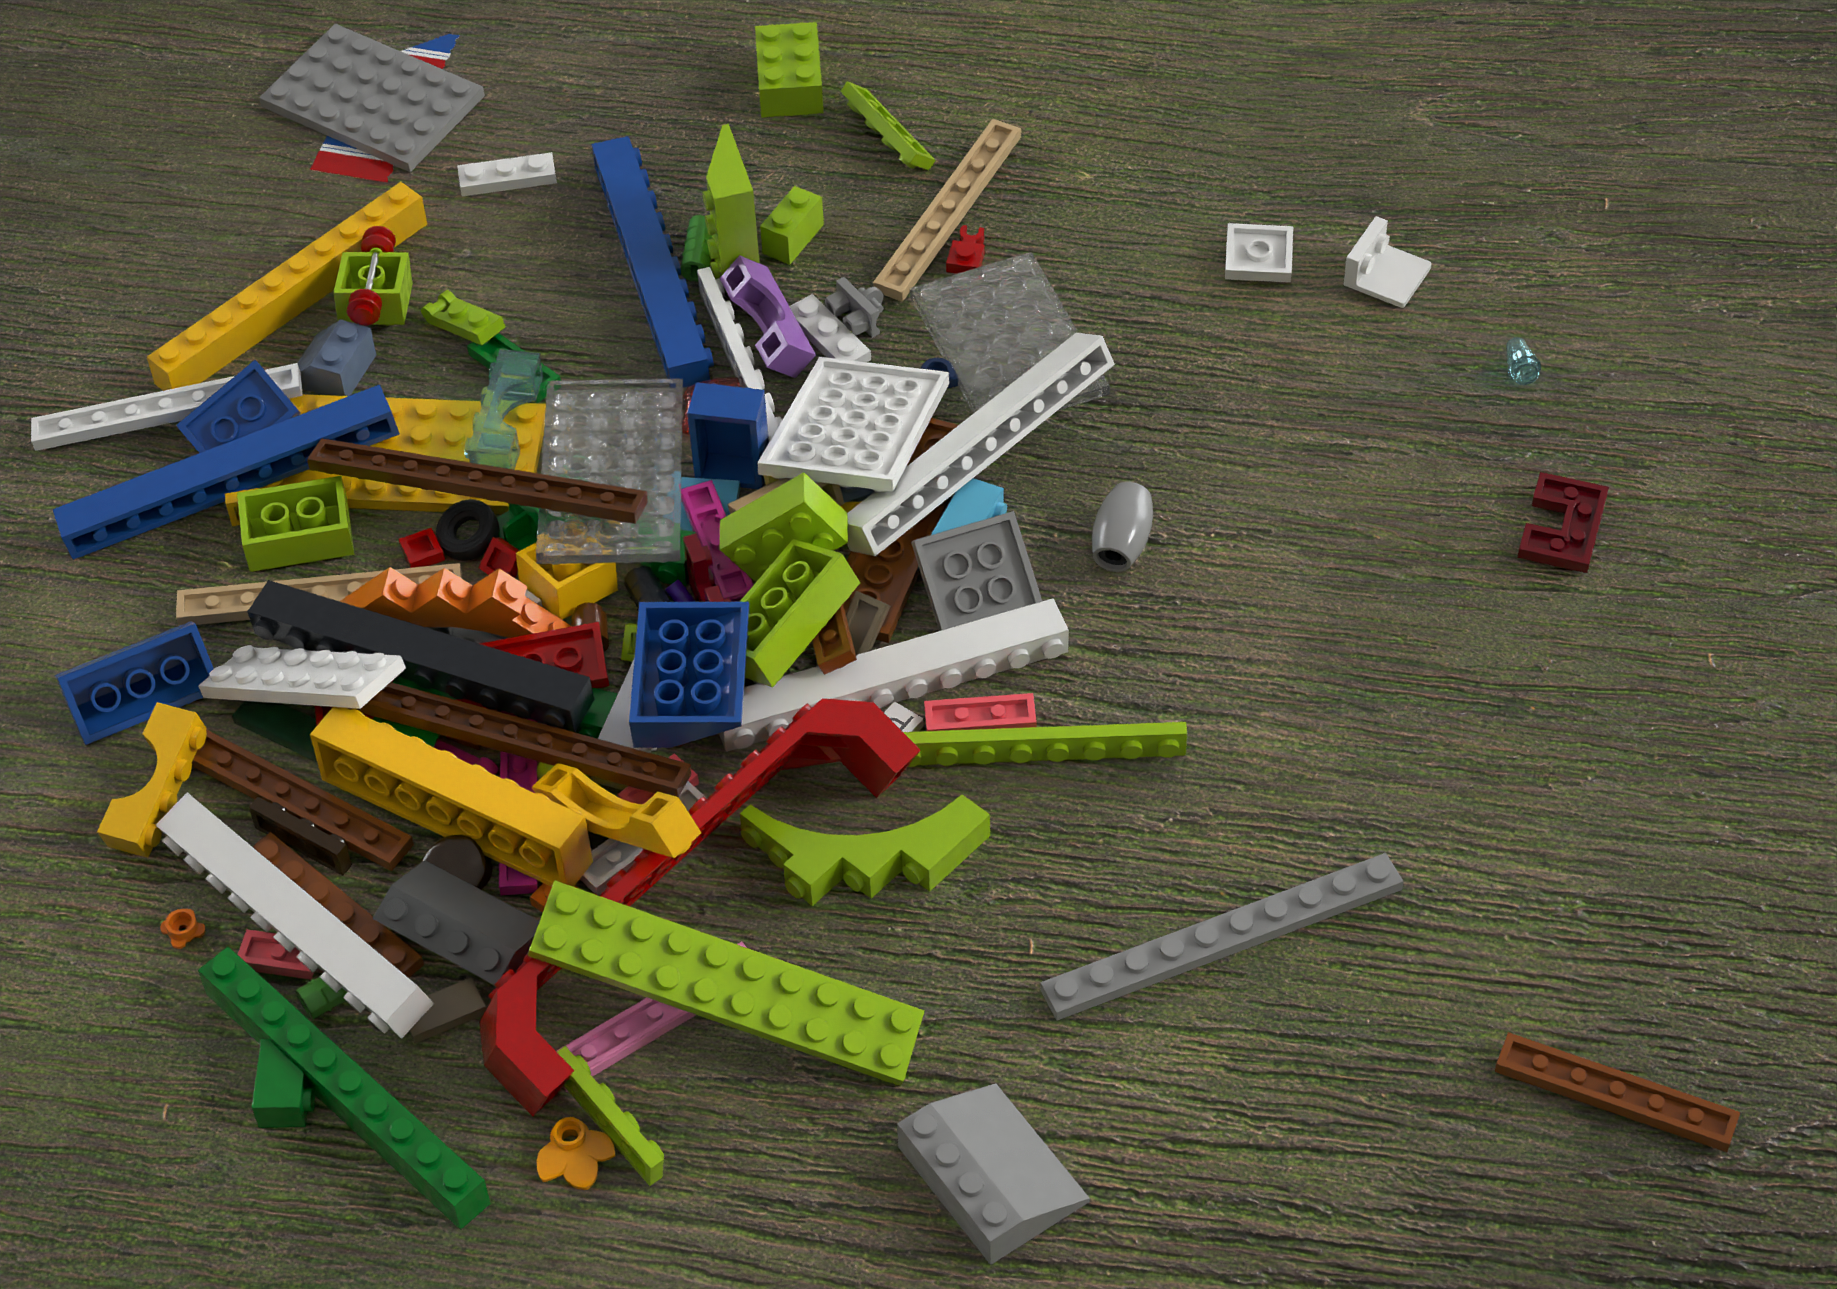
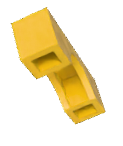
M159 702L156 703L142 733L148 744L156 752V769L150 781L140 791L124 798L111 800L97 830V833L108 847L148 858L153 847L159 844L162 831L156 824L177 803L178 791L183 781H186L190 776L193 758L206 740L207 728L196 712Z

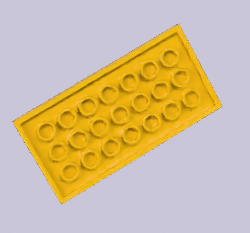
M302 394V396L290 398V400L303 414L348 396ZM386 397L400 434L370 445L372 447L537 473L548 415L547 404ZM308 469L259 489L342 475L327 474ZM342 476L349 508L445 512L457 502L475 499L487 504L495 514L502 515L509 510V505L506 502L490 501L482 498Z

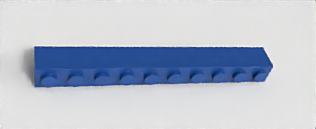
M629 136L591 144L594 167L670 389L672 391L694 386L696 382H710L709 368L714 367L712 353L709 347H703V344L706 343L704 331L701 324H695L697 313L694 302H687L686 298H689V291L685 278L679 279L681 269L678 257H671L670 253H673V246L670 235L663 234V231H665L663 215L661 212H655V209H658L654 190L648 191L647 189L650 187V182L646 169H640L642 159L639 148L632 147Z
M379 384L52 510L61 538L74 560L225 502V493L261 488L308 470L307 458L321 438L370 446L400 433Z

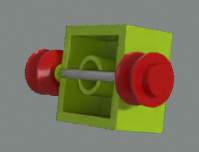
M383 226L368 228L363 234L362 252L342 253L333 292L338 321L341 319L364 326L405 324L413 285L409 253L394 252L396 238L388 228Z

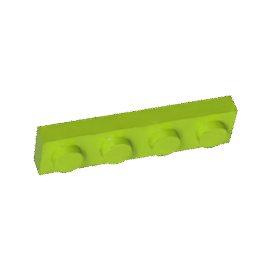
M847 81L840 91L849 100L847 105L853 111L866 118L864 123L869 128L882 134L883 138L881 140L885 145L901 154L899 156L901 162L912 169L918 166L930 170L936 160L866 88Z
M566 1046L558 1050L557 1053L575 1070L564 1087L598 1127L610 1137L616 1148L649 1186L661 1179L663 1176L664 1154L658 1144L653 1140H646L640 1133L639 1125L633 1115L628 1111L623 1113L615 1104L614 1095L608 1086L604 1083L598 1084L590 1075L591 1070L583 1057L580 1055L574 1056Z

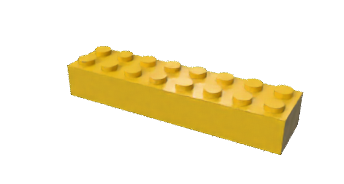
M333 707L310 733L323 781L441 836H468L477 842L485 856L551 887L554 880L574 887L593 863L586 818L573 807L566 808L557 804L542 793H533L524 789L511 779H502L493 775L480 765H471L458 759L447 750L440 751L427 745L416 736H407L396 731L387 723H379L365 717L363 713L356 709Z

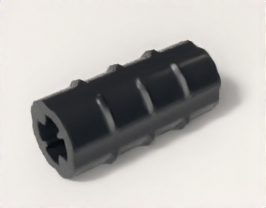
M649 566L634 568L624 577V585L630 594V599L634 601L638 612L639 602H670L667 592L662 588L660 580Z

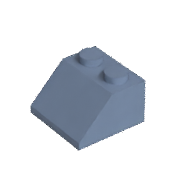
M340 319L317 333L297 362L301 372L302 389L321 395L350 396L376 357L371 328Z

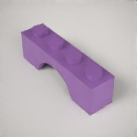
M739 255L719 279L731 301L743 308L760 326L764 335L755 346L767 368L796 378L816 354L768 267Z

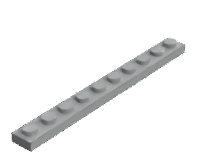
M1384 853L1041 982L1040 991L1057 1021L1401 891L1404 881L1388 855Z

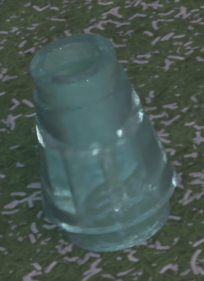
M1517 337L1509 340L1506 345L1508 376L1520 385L1533 383L1540 374V361L1524 339Z

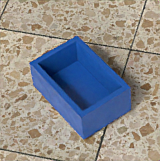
M696 382L687 412L695 478L740 481V487L762 488L765 480L763 475L758 474V461L769 444L765 391Z

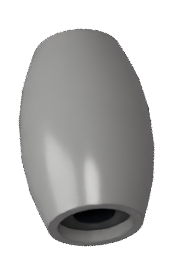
M1121 482L1117 484L1105 497L1097 512L1091 538L1092 554L1094 561L1106 570L1113 572L1126 571L1141 555L1147 544L1152 528L1153 503L1151 493L1144 486L1134 482Z

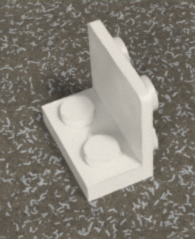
M1376 216L1346 258L1344 286L1403 308L1430 271L1432 263L1389 246L1390 237L1386 235L1388 220Z

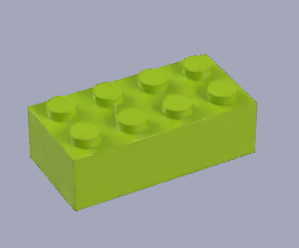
M792 539L740 600V602H749L745 678L774 687L857 588L860 581L842 553Z

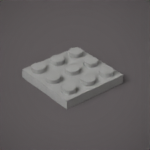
M1014 511L911 542L939 631L1042 602Z

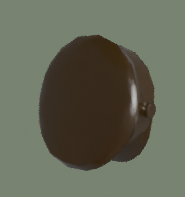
M451 835L442 838L426 852L422 860L432 863L480 890L489 882L493 870L489 857L483 854L477 842L464 835Z

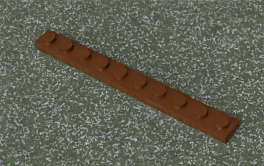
M321 438L307 458L309 470L624 523L636 524L648 503L647 491L323 438Z
M392 682L385 686L361 709L348 708L553 766L557 763L577 768L586 775L655 794L662 792L679 797L691 776V764Z

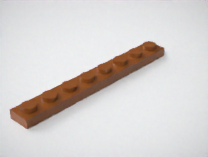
M206 730L205 743L201 749L197 750L192 761V767L253 799L260 797L269 803H279L289 814L299 819L306 818L310 820L319 830L328 835H338L347 843L348 849L390 871L397 866L413 847L414 842L411 835Z

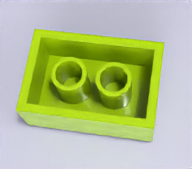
M817 22L755 26L761 118L823 114Z
M804 472L720 520L719 550L755 582L758 581L792 539L832 551L848 543V513Z
M342 476L237 493L242 546L250 572L355 555L349 506Z

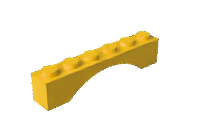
M557 763L532 786L535 793H542L557 804L566 808L573 807L581 812L586 818L589 832L668 857L675 858L686 852L690 848L691 842L701 834L700 829L679 797L657 792L645 804L631 803L603 789L579 769Z

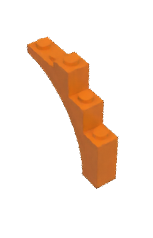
M389 567L340 600V602L422 627L462 628L483 631L507 638L572 627L525 596L527 586L501 569H497L476 584L471 585L446 568H443L418 585Z

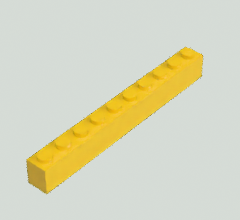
M399 182L147 356L154 384L165 391L202 383L332 292L335 288L342 253L362 252L363 234L368 228L383 226L391 230L396 238L395 248L425 227L427 219L422 196L404 183Z

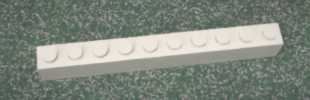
M1084 333L1072 335L906 466L893 492L875 491L849 511L847 545L850 551L872 556L878 555L1115 364L1103 336Z
M1053 598L856 655V661L825 675L819 666L785 675L774 687L761 683L744 687L742 726L721 732L719 735L726 752L734 749H743L752 744L767 740L781 726L786 728L793 721L792 717L805 704L808 703L813 707L822 698L874 702L879 708H884L894 701L899 702L909 698H919L926 693L944 688H953L964 682L978 678H987L995 673L1012 668H1021L1029 663L1043 659L1056 658L1068 652L1069 630Z
M188 792L156 824L166 835L162 842L174 854L179 856L182 852L186 853L187 856L183 860L199 875L204 870L208 872L209 875L205 879L217 891L223 894L226 889L229 890L232 894L228 899L238 909L245 913L250 908L254 912L250 918L266 933L273 928L277 932L273 938L288 952H291L294 948L299 950L300 953L296 956L299 961L312 972L320 968L323 971L320 978L336 993L341 988L348 992L343 998L359 1013L365 1008L369 1010L371 1014L367 1017L368 1020L384 1034L391 1029L402 1039L433 1006L434 1003L413 981Z

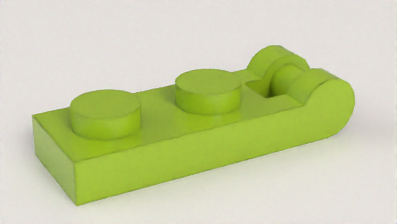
M449 290L441 293L435 303L429 302L421 308V314L428 323L481 346L506 328L502 316L460 300Z

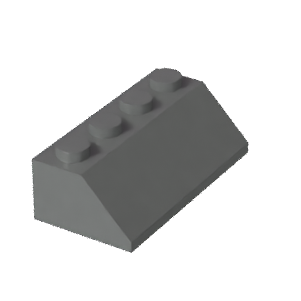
M426 860L422 861L390 886L372 918L492 984H495L510 969L517 973L516 970L524 963L523 958L529 952L539 924V920Z

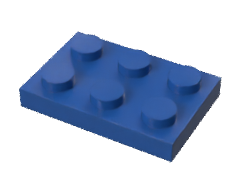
M254 360L176 426L195 449L201 453L296 417L301 412L263 367Z

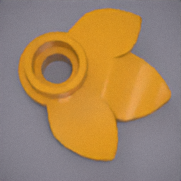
M574 1117L562 1118L552 1128L550 1142L538 1152V1176L542 1182H548L563 1175L566 1182L572 1187L588 1190L597 1179L598 1162L610 1160L616 1156L614 1144L607 1134L589 1130L587 1125L581 1120ZM568 1136L577 1137L573 1141H564V1139Z

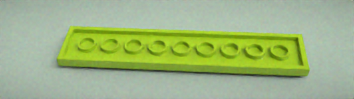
M556 880L553 882L527 955L901 1086L904 1082L925 1012L922 1009Z

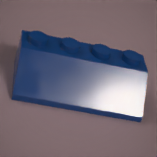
M190 621L56 674L55 677L84 744L87 745L149 720L157 702L179 708L203 698L198 685L210 676L209 673L214 668L196 624Z

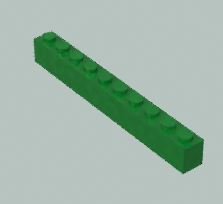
M226 947L198 969L206 995L259 1044L261 1039L272 1041L304 1072L308 1087L314 1088L315 1096L460 1230L491 1204L485 1180L231 948Z

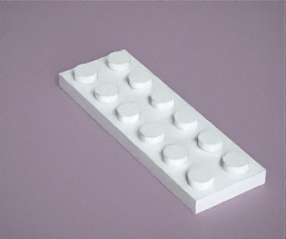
M247 645L234 651L233 657L225 664L214 668L209 673L210 676L198 687L203 698L361 709L405 670L406 667L401 656L384 655L383 653L361 654L355 651L346 653L331 652L330 650L308 651L302 648L291 650L279 649L278 647L255 648Z

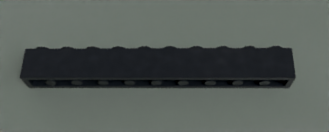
M267 581L247 611L254 633L262 639H273L286 643L294 649L302 648L308 651L330 650L331 652L344 653L355 651L361 654L383 653L384 655L401 656L406 669L394 679L401 677L413 681L423 689L433 688L448 693L456 699L464 698L480 703L488 709H500L520 718L532 719L576 733L595 700L590 677L274 581Z

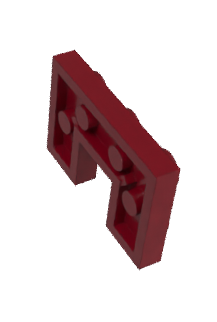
M1540 472L1532 506L1565 513L1561 530L1526 523L1517 558L1588 573L1609 487Z
M696 533L684 536L683 544L688 583L696 602H731L729 597L723 599L718 585H715L712 571L708 568L713 566L708 546H701Z

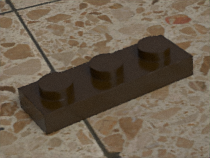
M257 797L249 806L255 829L266 835L269 832L273 833L290 848L342 876L352 866L348 845L338 835H328L319 830L310 820L306 818L299 819L289 814L282 805L276 802L269 803Z

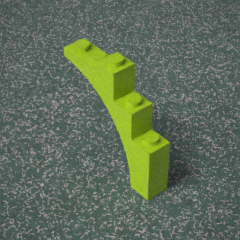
M963 794L940 811L916 823L886 832L863 835L824 834L799 829L773 819L751 804L740 813L741 835L751 847H759L768 854L770 860L777 867L784 868V884L788 892L797 899H804L811 906L815 905L843 878L851 889L857 892L861 891L872 899L901 871L913 884L919 883L930 892L990 837V814Z

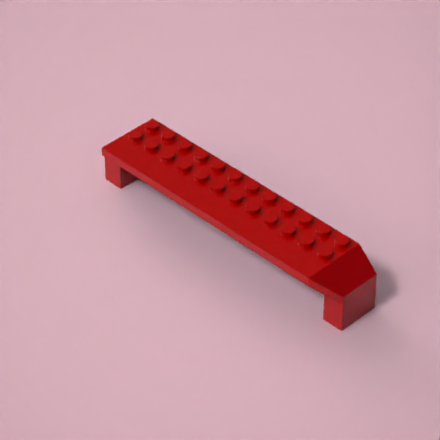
M822 698L813 707L807 703L792 717L793 721L786 728L781 726L767 739L766 742L768 744L760 752L757 749L754 750L740 764L741 768L734 775L728 773L714 787L715 791L708 799L703 796L688 810L700 829L701 834L691 842V846L686 852L672 858L643 849L635 857V863L627 872L621 869L606 884L608 887L600 896L631 907L781 770L841 762L878 798L904 773L921 750L874 702ZM526 955L523 958L524 963L516 970L517 973L510 969L494 984L496 988L488 995L491 1002L482 1016L479 1025L484 1067L533 1117L563 1089L575 1070L536 1031L537 991L562 968Z

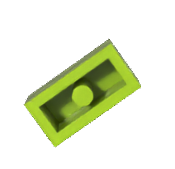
M794 186L760 225L762 254L790 265L824 225L822 197Z

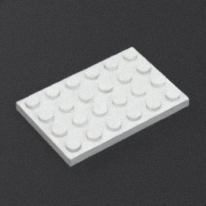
M819 357L758 461V474L772 476L776 479H793L804 472L815 483L821 482L837 484L841 487L868 488L877 492H893L949 385V372Z

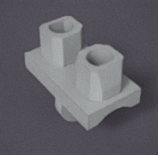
M845 277L836 280V292L825 298V306L836 317L846 312L848 315L843 317V324L855 336L862 332H866L872 338L880 334V329L876 326V320L884 309L881 305L883 293L877 287H870L868 289L861 287L857 290Z

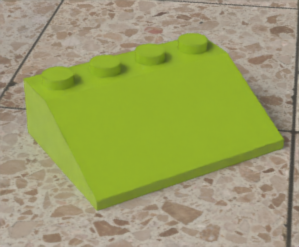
M729 124L722 125L706 175L707 191L702 192L705 209L710 211V215H705V223L708 234L712 235L711 239H707L711 259L714 258L715 261L710 262V268L715 279L720 278L739 255L760 264L753 188Z

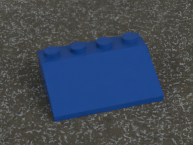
M639 602L629 715L633 748H671L742 726L749 602Z

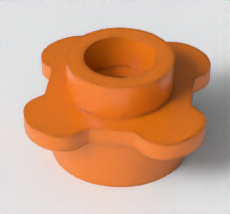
M177 909L171 912L160 926L162 934L170 937L171 945L175 949L184 948L188 942H191L194 938L202 937L206 932L205 925L198 923L195 913L191 909Z

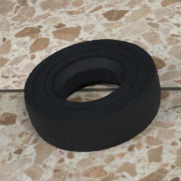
M475 499L462 500L450 506L442 514L436 527V537L441 548L452 558L461 561L473 560L485 554L492 538L498 537L499 522L495 513L487 504ZM469 520H477L479 522V529L472 537L466 540L457 539L456 532L463 523Z

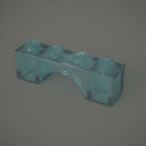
M500 349L496 363H491L489 369L490 382L488 387H484L481 393L482 407L480 413L476 412L473 418L472 438H467L465 443V458L470 459L471 463L515 470L520 454L517 430L506 424L503 419L515 407L536 401L543 379L540 353Z

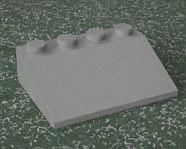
M996 1083L929 1103L897 1123L898 1148L990 1265L1090 1202L1088 1195Z

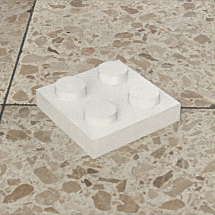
M1228 223L1225 279L1291 283L1293 226Z

